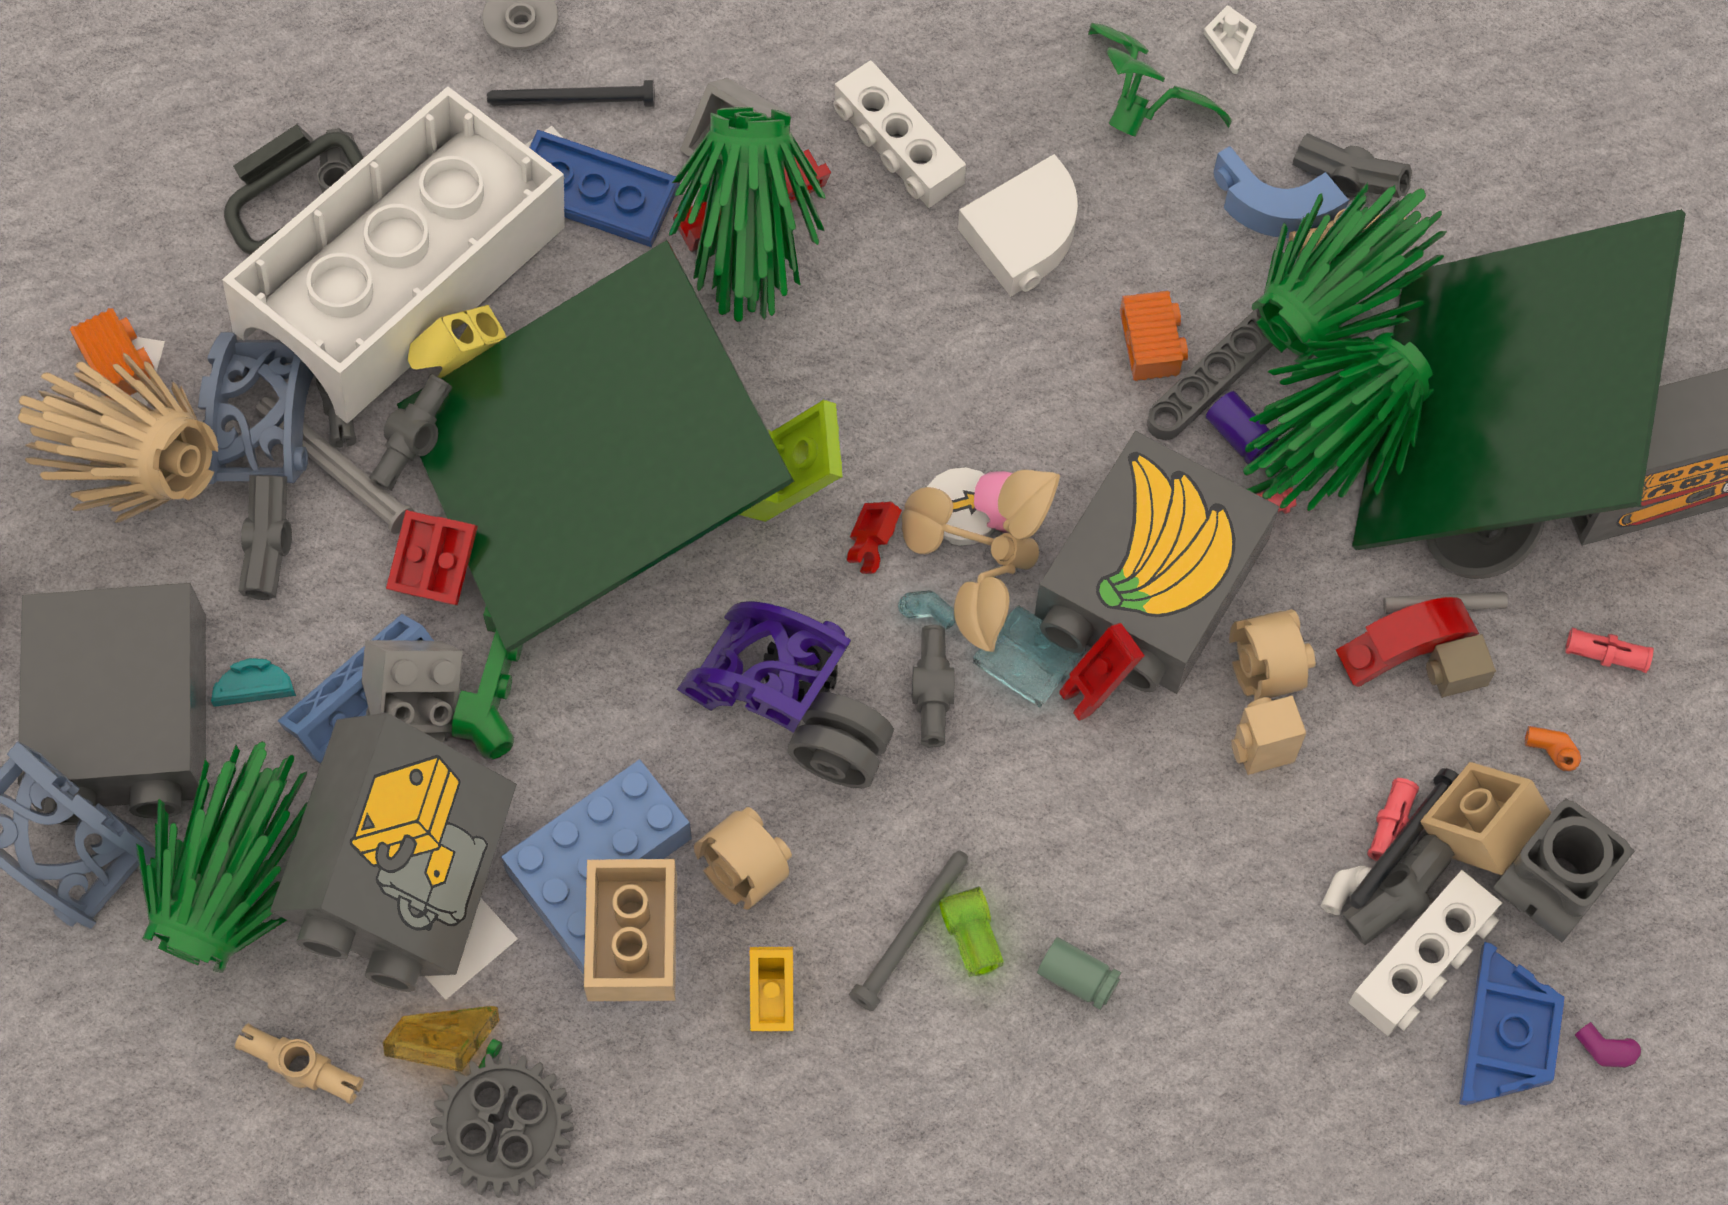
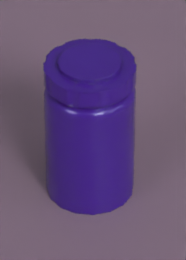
M1235 391L1222 396L1206 413L1205 418L1234 450L1244 458L1247 464L1254 461L1279 440L1276 438L1260 450L1256 448L1249 453L1245 451L1247 444L1270 429L1265 424H1259L1260 420L1257 422L1248 421L1256 416V414Z

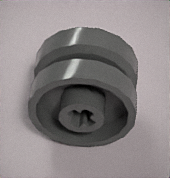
M819 692L802 719L805 725L797 727L788 744V754L801 767L822 779L850 788L864 789L870 787L880 764L876 756L886 752L893 736V726L878 711L864 703L831 692Z

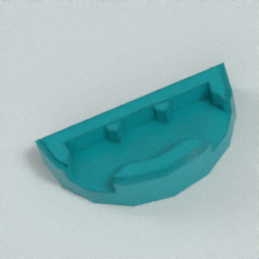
M248 658L233 663L230 666L231 669L222 675L219 682L214 684L211 703L213 707L291 697L296 696L290 676L280 667L271 664L267 659Z

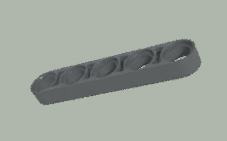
M1259 309L1252 311L1152 405L1147 420L1148 431L1152 436L1161 440H1170L1178 436L1273 346L1256 323L1261 318ZM1239 338H1248L1254 342L1256 349L1252 352L1244 353L1235 347L1234 342ZM1216 362L1223 363L1229 368L1230 373L1225 377L1218 378L1211 375L1208 366ZM1194 387L1201 391L1203 398L1199 402H1188L1182 397L1181 392L1185 388ZM1161 412H1168L1176 418L1177 423L1172 427L1164 428L1155 422L1154 417Z

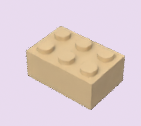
M675 859L587 860L584 990L587 1001H675L677 871Z

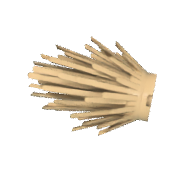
M123 353L124 361L140 380H135L118 364H113L114 370L155 410L129 396L86 363L78 362L76 367L80 373H74L76 378L106 396L101 395L99 397L46 372L41 375V378L55 384L51 386V389L65 397L40 390L38 392L44 397L43 401L23 395L20 397L19 403L29 408L22 407L18 415V420L21 423L35 426L30 428L32 435L69 445L65 446L37 440L25 446L91 461L89 465L36 457L25 458V461L29 464L61 468L56 472H41L40 476L42 479L116 480L131 483L80 490L70 494L71 497L85 502L77 504L72 509L73 511H81L109 504L108 507H112L111 511L118 512L141 504L119 515L115 523L125 521L147 509L151 511L171 499L184 498L190 500L195 498L207 487L212 479L214 471L209 470L212 450L218 452V443L213 430L204 422L197 420L182 386L179 389L172 382L171 390L177 399L176 401L149 362L145 361L144 367L151 377L150 379L132 358Z

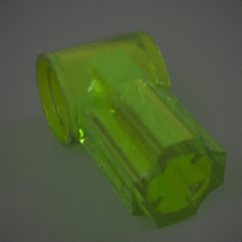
M978 886L939 899V907L944 924L950 936L954 935L968 976L979 977L1002 967L1004 960L990 925L991 914L981 887Z

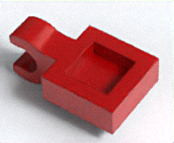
M893 502L864 503L851 532L850 538L855 541V544L848 551L847 561L849 563H861L864 558V563L860 570L862 574H874L878 570L880 565L878 546L887 545L895 531V525L902 510Z

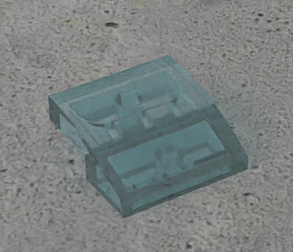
M1018 605L1006 617L1005 623L997 637L994 652L979 649L973 657V664L1041 708L1060 682H1064L1085 654L1086 649L1084 648L1081 653H1073L1054 644L1040 630L1043 620Z

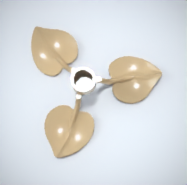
M1020 470L1012 473L1005 480L998 497V510L1006 518L1003 528L1008 533H1004L995 539L948 525L947 522L953 513V502L949 495L940 489L933 487L918 489L908 497L905 503V510L902 513V532L906 545L913 552L918 554L934 552L941 545L945 531L990 545L992 556L997 563L1003 565L980 573L977 583H964L960 587L954 603V616L959 630L970 643L982 650L994 652L997 637L1005 623L1009 609L1008 589L995 576L1005 573L1014 574L1015 568L1028 570L1037 562L1039 547L1037 542L1029 537L1034 535L1040 528L1049 511L1060 479V475L1057 473Z

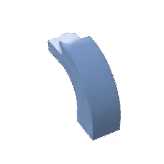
M1231 146L1217 154L1213 173L1218 186L1222 190L1227 191L1224 209L1236 221L1253 231L1272 237H1279L1281 227L1285 223L1288 228L1286 238H1289L1290 232L1298 230L1303 216L1305 217L1307 213L1310 214L1318 195L1321 193L1323 195V203L1311 228L1318 227L1325 215H1330L1331 221L1335 219L1339 211L1347 208L1349 199L1326 172L1303 186L1282 189L1272 187L1260 181Z

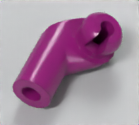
M1592 1022L1585 1025L1575 1034L1580 1043L1601 1066L1626 1068L1635 1064L1641 1056V1047L1636 1040L1631 1038L1624 1040L1605 1039Z

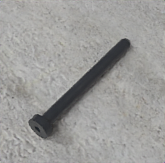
M644 80L643 86L491 90L487 93V103L491 105L644 101L645 107H655L654 80Z
M1448 768L1439 770L1433 779L1434 789L1350 896V904L1354 908L1359 909L1367 904L1423 831L1424 827L1420 821L1459 774Z

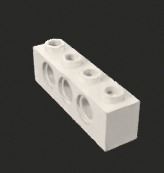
M871 60L835 83V101L833 105L838 115L844 121L849 120L856 127L862 142L868 147H874L880 154L884 166L891 173L896 172L902 178L907 191L914 199L920 198L930 208L965 184V162ZM874 108L879 111L872 112L868 111V109ZM899 134V135H902L903 137L894 138V137H891V135ZM922 160V161H925V162H927V163H925V164H917V163H915L914 161Z
M1461 870L1356 989L1348 1003L1387 1036L1397 1026L1405 1031L1420 1013L1415 1005L1425 995L1431 1000L1447 982L1441 975L1450 965L1458 969L1473 952V949L1468 944L1474 937L1479 935L1484 939L1496 926L1499 919L1494 914L1502 902ZM1454 918L1460 921L1464 927V932L1457 933L1450 930L1446 925L1445 919ZM1428 948L1435 952L1438 962L1428 963L1424 961L1419 954V949ZM1399 978L1407 981L1411 986L1412 993L1403 994L1398 992L1393 987L1392 980Z

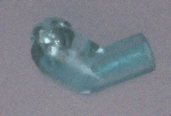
M931 590L906 593L898 602L900 613L907 618L933 617L946 629L951 628L956 622L954 609Z

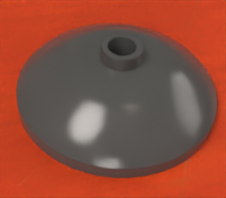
M1545 521L1426 539V542L1434 558L1447 571L1470 579L1491 578L1513 569L1528 557L1542 535ZM1499 530L1496 535L1488 538L1492 531Z

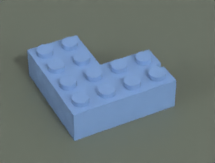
M639 759L502 855L501 858L508 876L584 975L587 860L664 859L692 839L690 822Z

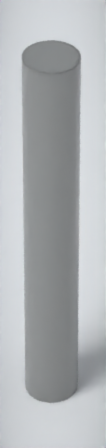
M1506 592L1384 597L1383 600L1384 613H1394L1417 603L1443 597L1460 598L1467 610L1507 608L1508 605Z

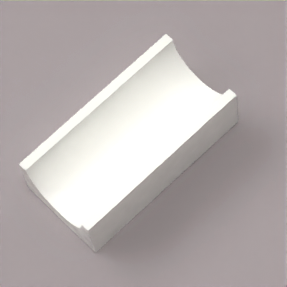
M447 86L222 279L232 332L244 341L257 329H261L284 343L313 372L327 392L333 404L335 414L348 424L411 367L408 362L410 344L440 317L479 306L565 228L564 174Z

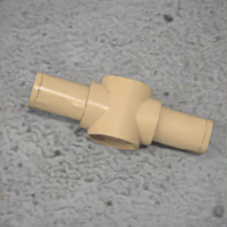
M249 1023L243 1027L242 1033L245 1034V1037L238 1036L235 1049L242 1050L267 1062L269 1069L283 1075L292 1086L298 1088L308 1087L312 1090L320 1088L345 1100L349 1104H352L357 1098L354 1092H360L364 1079L332 1065L331 1059L315 1052L312 1045L307 1041L301 1039L290 1040L286 1037L278 1039L253 1027ZM302 1055L309 1056L310 1060L305 1069L299 1072L289 1070L290 1063L294 1058Z

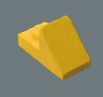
M750 947V1031H794L793 947Z

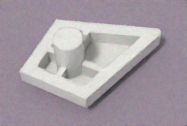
M1227 5L1204 28L1203 34L1232 73L1237 74L1257 26Z

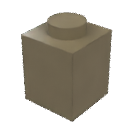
M1483 634L1436 645L1426 663L1429 681L1433 686L1437 685L1441 698L1486 687L1496 672Z

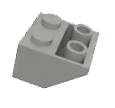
M365 640L362 685L370 715L389 713L424 733L452 732L453 716L458 702L463 651L443 641Z

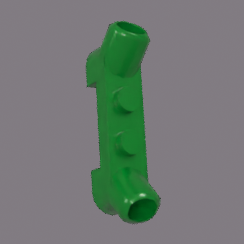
M486 606L483 614L487 631L495 632L477 694L462 690L460 692L453 716L452 736L472 740L483 758L494 760L508 753L513 747L514 736L499 714L498 708L501 699L506 700L509 696L512 675H508L512 661L518 662L523 644L510 652L505 649Z

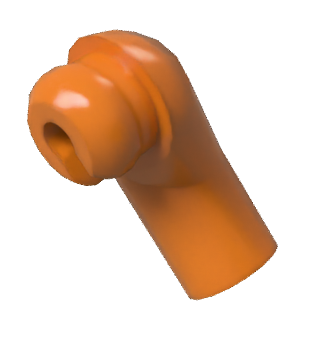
M1528 726L1525 735V746L1545 749L1560 770L1573 771L1579 766L1581 762L1580 752L1567 733Z

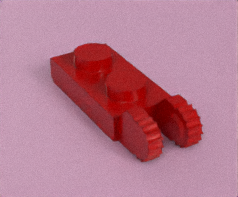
M1122 623L1112 625L1104 632L1069 673L1070 678L1059 690V694L1064 700L1077 696L1080 691L1085 698L1073 711V714L1079 721L1093 714L1145 656Z

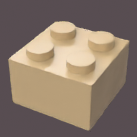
M1469 762L1420 822L1428 835H1436L1441 841L1451 847L1455 854L1452 859L1503 875L1515 861L1526 843L1548 818L1551 811L1532 780Z

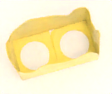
M489 305L443 316L410 344L408 362L411 368L416 370L441 366L442 370L437 377L442 378L506 338V335ZM466 323L468 326L458 340L452 331Z

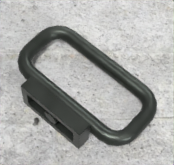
M296 124L233 166L239 178L246 185L229 197L224 209V219L236 244L244 253L251 255L280 229L260 241L253 240L239 216L242 206L332 147L340 148L353 168L364 156L349 135L341 132H328L313 140L306 131Z

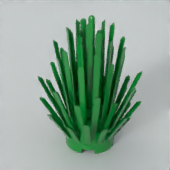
M753 107L717 109V114L711 113L710 130L672 182H681L675 192V196L683 195L687 187L688 189L676 212L678 214L669 231V236L676 234L698 192L688 218V223L692 224L696 221L703 202H707L695 260L693 279L698 278L697 290L700 291L704 287L709 257L715 254L712 289L717 286L716 302L719 303L718 312L720 315H726L730 312V300L733 291L734 320L736 322L743 320L744 297L747 298V310L753 313L756 311L759 293L760 315L764 320L766 318L767 303L769 314L771 316L775 314L774 286L780 290L782 296H786L788 293L785 259L789 261V268L793 270L794 282L800 285L793 236L796 224L787 191L784 166L812 242L818 245L819 239L808 208L817 229L825 231L795 158L817 196L825 199V194L816 178L818 175L790 132V114L771 109V117L764 113L753 112Z
M1367 182L1318 243L1330 222V215L1323 217L1300 255L1299 252L1323 203L1322 193L1318 195L1310 214L1307 213L1305 217L1303 216L1293 241L1288 242L1285 252H1283L1288 228L1283 223L1276 250L1274 249L1264 294L1252 304V310L1259 309L1261 318L1256 322L1275 348L1281 353L1288 348L1298 355L1294 361L1300 363L1299 361L1311 359L1314 356L1312 353L1316 350L1337 349L1309 348L1304 344L1305 342L1337 340L1372 341L1373 339L1368 336L1352 337L1410 321L1405 316L1389 318L1421 307L1424 301L1416 300L1340 327L1350 319L1399 296L1400 289L1422 277L1421 273L1443 259L1444 255L1432 257L1369 298L1359 302L1423 257L1424 250L1447 233V231H1439L1420 246H1415L1405 255H1401L1420 239L1427 229L1442 215V211H1438L1431 217H1425L1415 224L1420 220L1421 213L1414 211L1405 220L1403 219L1425 199L1426 193L1424 189L1420 188L1413 193L1407 194L1401 201L1395 202L1371 223L1391 202L1393 195L1396 193L1395 185L1389 187L1369 209L1364 207L1360 211L1366 203L1367 196L1365 193L1369 189Z
M1390 332L1381 333L1372 341H1309L1304 343L1309 348L1337 349L1316 350L1312 355L1318 358L1301 360L1299 364L1267 371L1272 375L1292 372L1290 377L1283 378L1279 382L1281 385H1289L1341 370L1309 388L1266 405L1263 412L1248 420L1252 422L1260 420L1259 424H1268L1278 418L1280 424L1247 444L1245 451L1248 453L1256 448L1260 450L1293 428L1243 469L1244 475L1248 476L1259 468L1264 469L1268 467L1265 470V474L1267 477H1273L1282 468L1287 466L1273 478V483L1262 494V497L1270 499L1277 492L1282 494L1286 489L1297 485L1304 479L1281 502L1280 508L1283 509L1302 491L1311 490L1330 469H1334L1336 466L1339 468L1308 503L1307 511L1314 509L1326 493L1330 497L1343 482L1344 484L1338 492V497H1344L1390 424L1392 427L1367 480L1369 485L1374 482L1385 459L1374 487L1377 496L1403 436L1396 464V471L1398 475L1401 474L1409 443L1413 447L1416 444L1423 402L1434 391L1433 388L1429 389L1428 381L1433 375L1432 369L1418 348L1411 342L1404 346L1400 342L1391 339L1394 333Z
M263 741L253 747L247 763L246 761L244 762L223 808L236 772L235 765L240 753L238 746L235 745L230 760L223 764L221 773L218 775L206 815L203 808L210 784L206 779L209 763L206 759L204 760L183 842L180 839L177 840L178 827L175 823H172L170 825L168 843L169 814L165 811V803L158 799L157 823H155V859L150 858V865L147 864L146 866L144 849L136 843L149 920L142 940L150 942L155 937L161 940L158 949L197 966L200 960L206 963L209 961L215 962L213 971L219 973L224 972L232 955L287 921V919L280 917L277 920L271 919L268 922H263L273 914L270 910L280 881H276L256 903L255 901L280 873L281 867L276 865L297 835L308 802L301 808L269 859L264 861L289 819L290 812L288 809L304 782L307 772L299 774L289 794L285 795L267 827L287 783L286 778L294 762V755L283 759L280 767L275 768L273 771L271 768H265L260 772L267 755L265 750L266 744Z

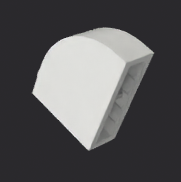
M1053 154L959 209L958 230L1010 297L1021 290L1027 292L1036 287L1041 279L1053 271L1067 254L1074 236L1078 208L1077 193L1073 180L1061 161Z

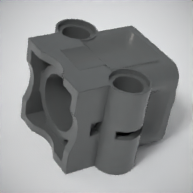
M1565 798L1526 843L1515 861L1495 884L1493 890L1521 912L1528 914L1535 923L1562 943L1635 850L1630 847L1625 839L1576 802ZM1555 857L1570 862L1578 870L1579 874L1563 869Z

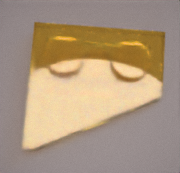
M485 1006L402 1016L382 1042L384 1055L386 1057L463 1072L500 1021L498 1007Z

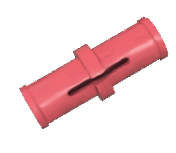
M1571 628L1565 648V653L1567 654L1571 653L1599 660L1602 666L1610 667L1611 664L1639 670L1643 673H1647L1654 652L1653 647L1618 640L1617 635L1608 634L1605 637L1580 631L1576 628Z
M1404 778L1393 780L1384 809L1378 812L1376 817L1378 827L1371 847L1367 852L1371 859L1378 861L1410 820L1408 817L1416 794L1419 791V786L1416 783Z

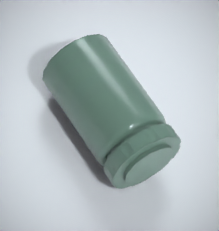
M1056 937L1042 960L1037 974L1086 1002H1094L1093 1006L1101 1010L1108 1003L1118 986L1121 972L1116 969L1111 971L1107 964L1063 939Z

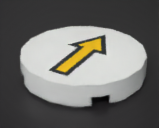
M964 467L949 469L937 475L927 487L940 489L951 498L953 513L947 524L989 537L995 529L987 527V523L990 522L988 515L976 510L974 506L975 487L980 477L985 474L981 471ZM944 531L943 539L949 540L951 544L963 546L979 543Z

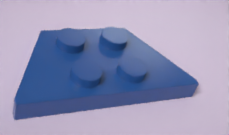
M1484 942L1481 947L1459 1104L1465 1106L1552 1083L1555 1076L1565 997L1549 985L1539 983L1534 974L1520 964L1516 967L1496 952L1497 947L1487 942Z

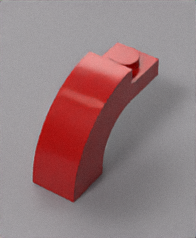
M1443 597L1411 605L1365 627L1367 632L1336 649V652L1352 684L1360 687L1409 659L1433 652L1436 645L1476 636L1479 632L1460 598Z

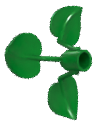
M1090 24L1088 35L1101 34L1123 44L1130 54L1128 55L1111 47H1108L1106 51L1117 74L1126 73L1122 93L1117 102L1118 105L1109 121L1111 126L1136 137L1145 118L1152 120L1155 112L1167 100L1177 98L1189 100L1214 110L1227 127H1230L1232 123L1230 116L1214 101L1198 92L1175 85L1173 88L1168 89L1150 108L1146 107L1149 99L1137 93L1142 76L1145 75L1162 82L1165 80V77L1154 68L1137 60L1138 51L1147 54L1149 50L1138 40L1126 33L1103 24ZM1133 73H1136L1133 83L1131 85Z

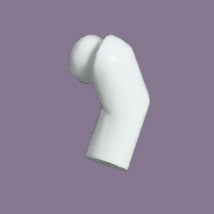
M1356 866L1338 871L1332 879L1322 901L1321 908L1328 913L1340 915L1347 897L1352 895L1372 868Z

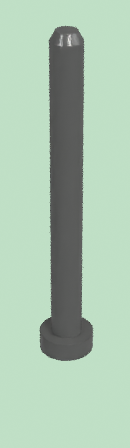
M959 850L952 854L863 986L856 984L853 987L849 996L858 1005L869 1011L876 1009L880 1003L877 994L967 864L968 856L964 852Z

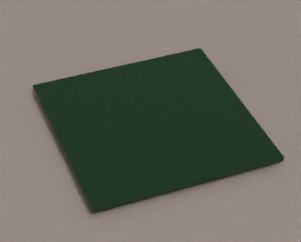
M1682 209L1431 266L1428 270L1421 273L1422 277L1402 288L1399 306L1416 300L1424 301V304L1421 307L1396 316L1397 318L1405 316L1410 321L1395 325L1392 339L1404 346L1411 342L1423 354L1433 372L1428 381L1429 389L1433 388L1434 391L1423 402L1416 444L1413 447L1409 443L1401 474L1398 475L1396 464L1403 436L1377 496L1374 487L1385 459L1372 484H1368L1367 477L1392 427L1391 424L1369 457L1352 547L1355 550L1641 506L1686 216Z
M667 240L442 377L441 379L453 388L435 415L437 419L435 425L438 428L437 442L428 454L420 456L447 519L478 526L468 566L503 645L508 652L795 482ZM422 389L397 403L398 409L406 410L409 403L414 404Z

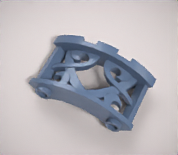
M221 332L208 354L207 359L209 364H212V371L210 376H202L198 408L206 410L203 422L213 430L218 443V452L212 450L209 470L214 471V474L209 484H215L217 481H249V475L287 476V483H295L303 471L307 469L308 452L306 447H303V423L306 399L314 374L280 340L243 341L237 340V335L234 332ZM237 375L243 376L241 381L234 382ZM261 377L275 390L279 400L268 414L250 429L242 412L235 406L228 404V400L248 391ZM231 420L237 421L242 435L238 437V432L234 426L231 431L225 432L226 423ZM283 421H284V429H282V428L279 427L280 424H281ZM277 444L283 445V467L258 466L255 448L260 445L265 455L274 461L271 454L272 448ZM246 455L251 466L226 467V464Z
M17 741L7 753L10 758L0 768V803L13 810V818L6 814H0V824L3 827L0 833V868L33 894L54 907V914L64 923L73 927L78 922L91 929L97 923L93 919L94 916L139 866L136 843L143 847L146 864L149 865L150 858L155 859V846L133 825L122 820L98 803L94 806L91 801L86 800L79 793L75 796L80 789L77 785L63 775L41 753ZM24 771L25 773L20 782L16 799L4 794ZM47 797L54 799L57 803L56 809L52 813H41L31 809V803L42 809L41 801ZM73 814L79 817L80 820L75 829L74 842L81 859L61 864L35 863L29 843V820L38 824L53 825L67 820ZM94 833L100 835L102 839L96 845L91 844L92 849L96 852L91 855L84 845V839ZM14 843L18 861L3 848ZM111 862L105 870L102 868V866ZM92 871L98 878L88 889V880L85 874ZM44 880H59L57 889ZM76 885H80L85 889V893L79 900L74 899L69 894L70 889Z

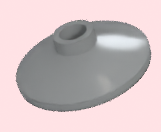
M487 0L483 9L482 19L484 28L493 41L506 48L522 50L542 44L553 34L558 23V10L554 0ZM521 21L527 22V23L522 24V25H518V24H517L518 22H521Z

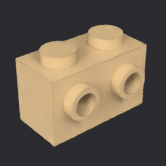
M1293 695L1273 701L1270 697H1264L1249 703L1243 711L1240 723L1236 727L1235 739H1232L1231 744L1236 761L1244 763L1247 775L1294 763L1306 736V731Z

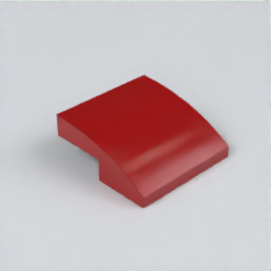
M406 510L386 589L458 606L478 526Z

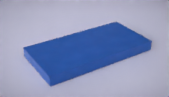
M537 130L529 148L564 174V217L652 247L675 197V192L680 183H672L676 176Z

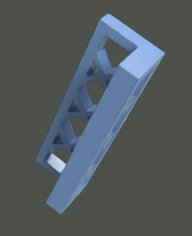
M404 614L397 617L372 639L434 641L423 625ZM365 646L278 720L283 729L296 737L310 756L319 764L325 755L336 720L366 716L368 704L362 685Z

